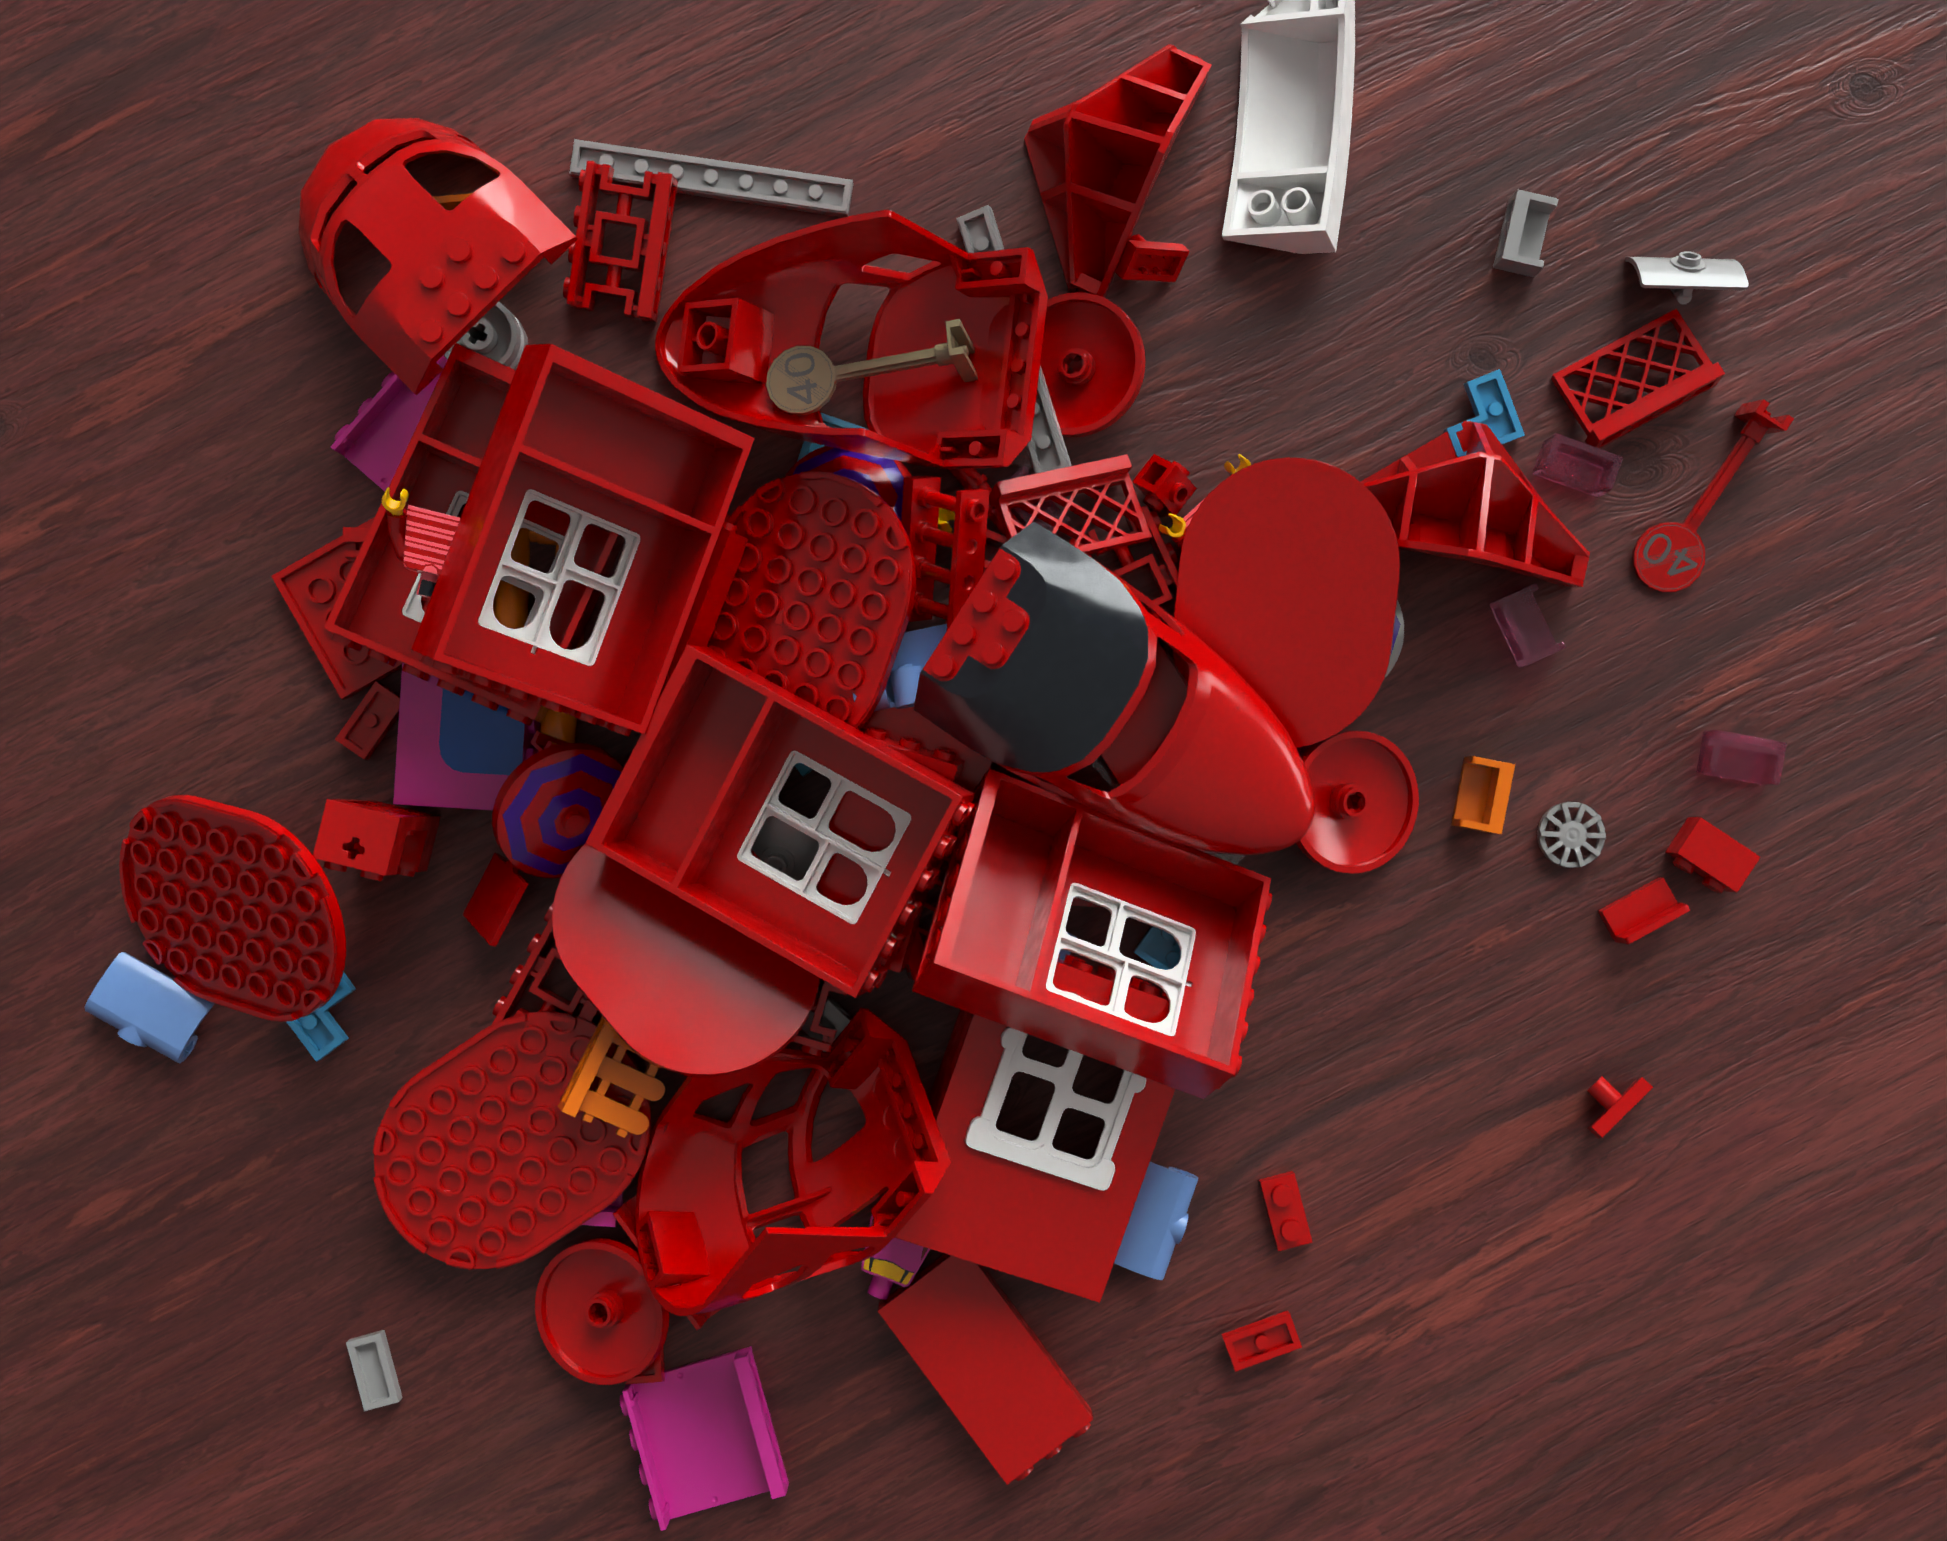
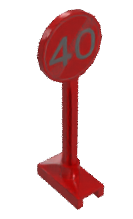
M1764 399L1743 403L1734 416L1746 423L1740 432L1741 437L1684 522L1659 523L1648 528L1638 538L1633 549V567L1637 577L1647 587L1659 592H1677L1689 587L1700 576L1705 565V547L1701 537L1697 534L1698 527L1753 446L1759 444L1765 434L1786 431L1795 418L1790 415L1770 417L1771 413L1765 410L1770 403Z

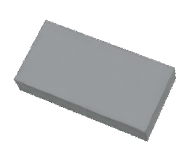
M385 1330L349 1339L346 1345L364 1412L399 1402L403 1397Z

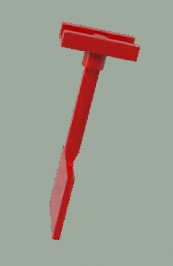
M537 730L530 743L541 751L548 747L569 742ZM494 853L463 913V916L486 942L494 947L497 946L529 884L518 873L519 869L509 860L506 861L497 853Z

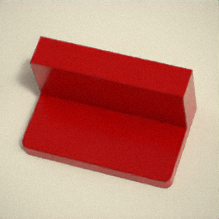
M1658 877L1598 910V913L1614 942L1631 944L1684 915L1690 909L1687 904L1678 903L1666 880L1663 877Z

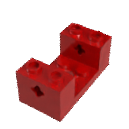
M327 799L313 856L315 859L324 861V868L346 872L347 867L361 870V877L383 881L384 876L397 874L414 877L415 872L428 870L441 816L376 800Z

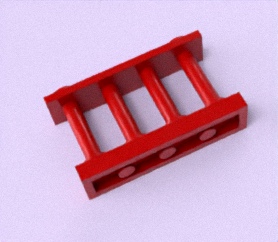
M934 475L904 477L901 523L910 540L916 567V593L909 622L932 619L933 615L947 620L948 630L983 575L990 490L957 491L956 497L940 493L941 477ZM939 508L955 512L954 534L938 529ZM937 544L952 548L951 570L935 565ZM934 580L950 585L949 605L933 601Z

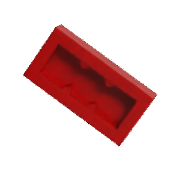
M1135 234L1128 240L1115 273L1123 280L1176 282L1190 251L1180 243L1147 241L1140 234Z
M1601 1076L1587 1089V1092L1606 1110L1587 1129L1597 1138H1603L1653 1086L1641 1077L1636 1079L1620 1094Z

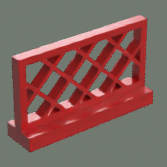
M1676 308L1553 374L1551 380L1587 435L1586 444L1591 452H1594L1715 387L1725 375V372L1718 362L1712 364ZM1672 322L1679 333L1677 343L1657 338L1660 327ZM1653 332L1652 337L1647 336V334ZM1634 341L1649 344L1646 360L1626 355L1629 344ZM1655 346L1674 351L1671 366L1651 361ZM1622 348V352H1621V353L1615 352V351H1617V350H1619V349ZM1680 352L1693 355L1700 366L1692 371L1677 368L1676 365ZM1604 357L1619 361L1615 376L1596 372L1598 361ZM1624 363L1644 367L1640 382L1620 378ZM1592 364L1590 370L1584 369L1585 367ZM1649 369L1668 373L1666 385L1659 388L1645 384ZM1572 374L1588 377L1584 393L1571 390L1564 379ZM1674 375L1680 376L1679 378L1673 380ZM1593 379L1613 384L1609 399L1589 394ZM1618 385L1638 390L1635 401L1630 404L1614 401ZM1643 392L1649 393L1642 397ZM1587 402L1606 406L1604 418L1592 424L1584 412ZM1612 408L1617 409V411L1610 414Z
M1128 454L998 481L989 494L992 510H998L1008 540L1015 536L1017 532L1019 533L1030 525L1035 517L1053 526L1052 533L1056 534L1057 530H1060L1076 539L1073 546L1087 555L1146 542L1152 537L1128 473L1132 468ZM1122 486L1126 497L1123 505L1105 495L1108 487ZM1085 493L1096 500L1091 512L1072 502L1076 494ZM1052 500L1064 507L1058 519L1040 509L1044 501ZM1100 503L1118 512L1113 524L1094 515ZM1020 507L1032 514L1026 526L1014 521L1009 509ZM1068 510L1086 519L1080 532L1062 522ZM1122 515L1135 522L1138 533L1129 535L1117 528ZM1090 522L1108 532L1104 541L1097 542L1084 535Z

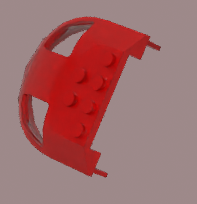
M419 118L374 119L329 144L300 194L299 237L310 272L350 328L415 395H418L444 370L437 361L543 258L552 265L578 240L549 208L507 167L454 129ZM409 145L395 152L393 155H391L389 158H387L385 161H383L381 164L375 167L368 174L364 173L367 169L372 167L374 164L379 162L381 159H383L385 156L390 154L398 147ZM449 153L481 162L498 178L477 189L453 210H446L411 176L406 169V165L428 154ZM356 181L357 185L350 191V193L334 211L326 226L328 215L337 205V203L340 201L343 195L347 192L350 186ZM347 222L358 228L391 263V270L368 295L357 315L348 307L339 292L334 268L335 244L344 224Z
M860 1008L833 1043L831 1052H823L822 1057L808 1054L801 1050L783 1049L768 1061L741 1073L735 1072L727 1075L712 1076V1078L690 1076L686 1078L653 1127L646 1155L641 1164L636 1195V1237L640 1262L652 1294L664 1309L677 1316H690L740 1304L799 1281L869 1259L879 1253L899 1233L933 1194L951 1164L908 1042L869 1009ZM802 1068H813L795 1105L757 1120H751L758 1100L766 1086L777 1073ZM829 1081L831 1088L849 1089L862 1108L866 1123L861 1130L836 1150L819 1161L813 1162L811 1149L813 1122L821 1094ZM749 1083L730 1121L723 1122L694 1113L702 1101ZM786 1131L788 1133L789 1171L795 1199L749 1214L742 1182V1150L747 1146ZM888 1190L871 1210L874 1224L871 1227H838ZM792 1216H799L805 1227H765L757 1238L753 1232L754 1229ZM868 1247L863 1251H853L854 1249ZM797 1266H801L797 1271L780 1274L790 1269H793Z

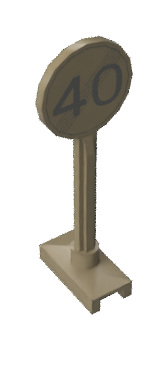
M956 319L945 321L947 343L936 344L935 348L834 366L827 355L815 347L795 346L782 352L773 361L767 373L766 387L770 399L780 410L791 415H808L819 411L826 405L836 389V384L842 381L938 364L939 367L954 364L964 382L978 380L977 372L968 357L969 354L975 353L974 345L961 320Z

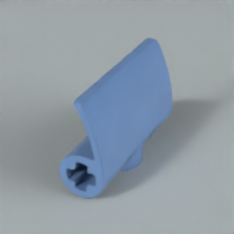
M947 624L904 633L886 688L874 711L896 707V709L914 707L920 672L947 632ZM853 693V698L855 702L857 696Z
M121 952L97 983L85 1004V1011L118 1029V1035L125 1041L141 1047L149 1046L173 1061L182 1063L194 1049L198 1040V1036L194 1033L214 1006V1003L193 995L176 984L171 977L130 954Z
M1153 1162L1149 1163L1114 1264L1153 1279H1164L1175 1245L1181 1242L1187 1227V1211L1199 1179L1197 1176L1175 1167L1166 1168Z

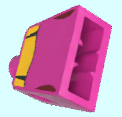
M871 1214V1219H870L869 1227H871V1226L874 1224V1219H873L872 1214ZM893 1238L879 1253L862 1261L861 1270L873 1275L867 1292L876 1298L887 1300L893 1283L908 1287L930 1249Z

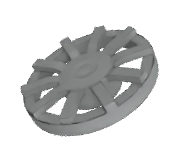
M1563 802L1551 807L1542 816L1538 825L1537 839L1542 853L1552 863L1567 868H1578L1591 863L1601 854L1606 833L1602 818L1594 809L1579 802ZM1568 807L1579 808L1574 821L1571 820ZM1562 810L1565 821L1560 822L1553 815L1557 811ZM1587 812L1592 818L1586 823L1581 824L1583 814ZM1549 820L1557 826L1555 832L1545 831ZM1596 824L1598 833H1587L1586 829ZM1545 837H1555L1557 842L1548 848ZM1587 838H1598L1595 848L1586 842ZM1562 846L1564 852L1561 859H1558L1552 852ZM1581 846H1583L1591 852V854L1584 859L1579 848ZM1571 849H1574L1577 862H1567Z

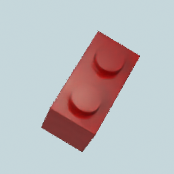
M1688 817L1665 851V853L1675 859L1673 864L1677 868L1688 874H1692L1694 871L1704 878L1702 883L1706 887L1719 894H1722L1723 891L1737 893L1760 859L1759 855L1701 817Z

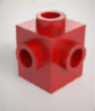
M1153 454L1132 481L1144 494L1143 502L1150 509L1156 511V513L1164 510L1177 515L1197 489L1187 478L1190 473L1184 466L1176 461L1170 462L1155 454Z

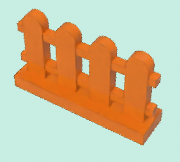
M602 1016L558 1104V1108L573 1117H576L578 1111L581 1110L584 1112L582 1119L589 1123L596 1117L617 1126L616 1135L625 1138L628 1132L639 1135L648 1129L649 1120L647 1116L638 1110L644 1098L650 1101L660 1100L665 1093V1086L659 1079L654 1078L659 1067L649 1063L645 1073L621 1063L626 1050L634 1051L619 1037ZM611 1043H614L617 1047L610 1058L606 1056V1053ZM595 1076L601 1079L596 1090L593 1091L589 1088ZM610 1083L634 1093L629 1106L604 1096Z

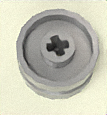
M498 302L456 343L516 370L525 345H528V337L520 321L502 303ZM454 345L445 353V357L447 359L449 358V355Z

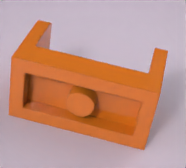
M1476 756L1464 757L1451 826L1490 834H1502L1515 764Z

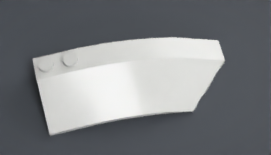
M1268 0L1269 5L1255 17L1250 15L1240 24L1242 37L1237 131L1222 238L1227 241L1298 254L1336 252L1346 186L1352 123L1355 62V0Z

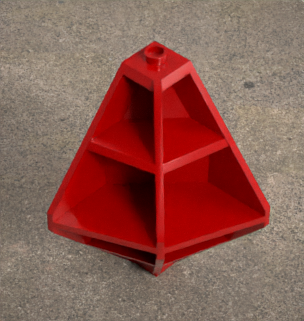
M1168 44L1082 99L1033 119L1024 142L1069 293H1090L1105 298L1127 242L1131 238L1171 147L1207 81L1212 65L1203 61L1198 56L1185 53L1174 45Z
M1471 421L1461 423L1463 430L1456 432L1463 452L1467 451L1465 456L1457 457L1447 431L1360 481L1375 495L1385 509L1396 533L1399 550L1426 553L1502 568L1572 588L1583 587L1590 552L1549 509L1486 424Z

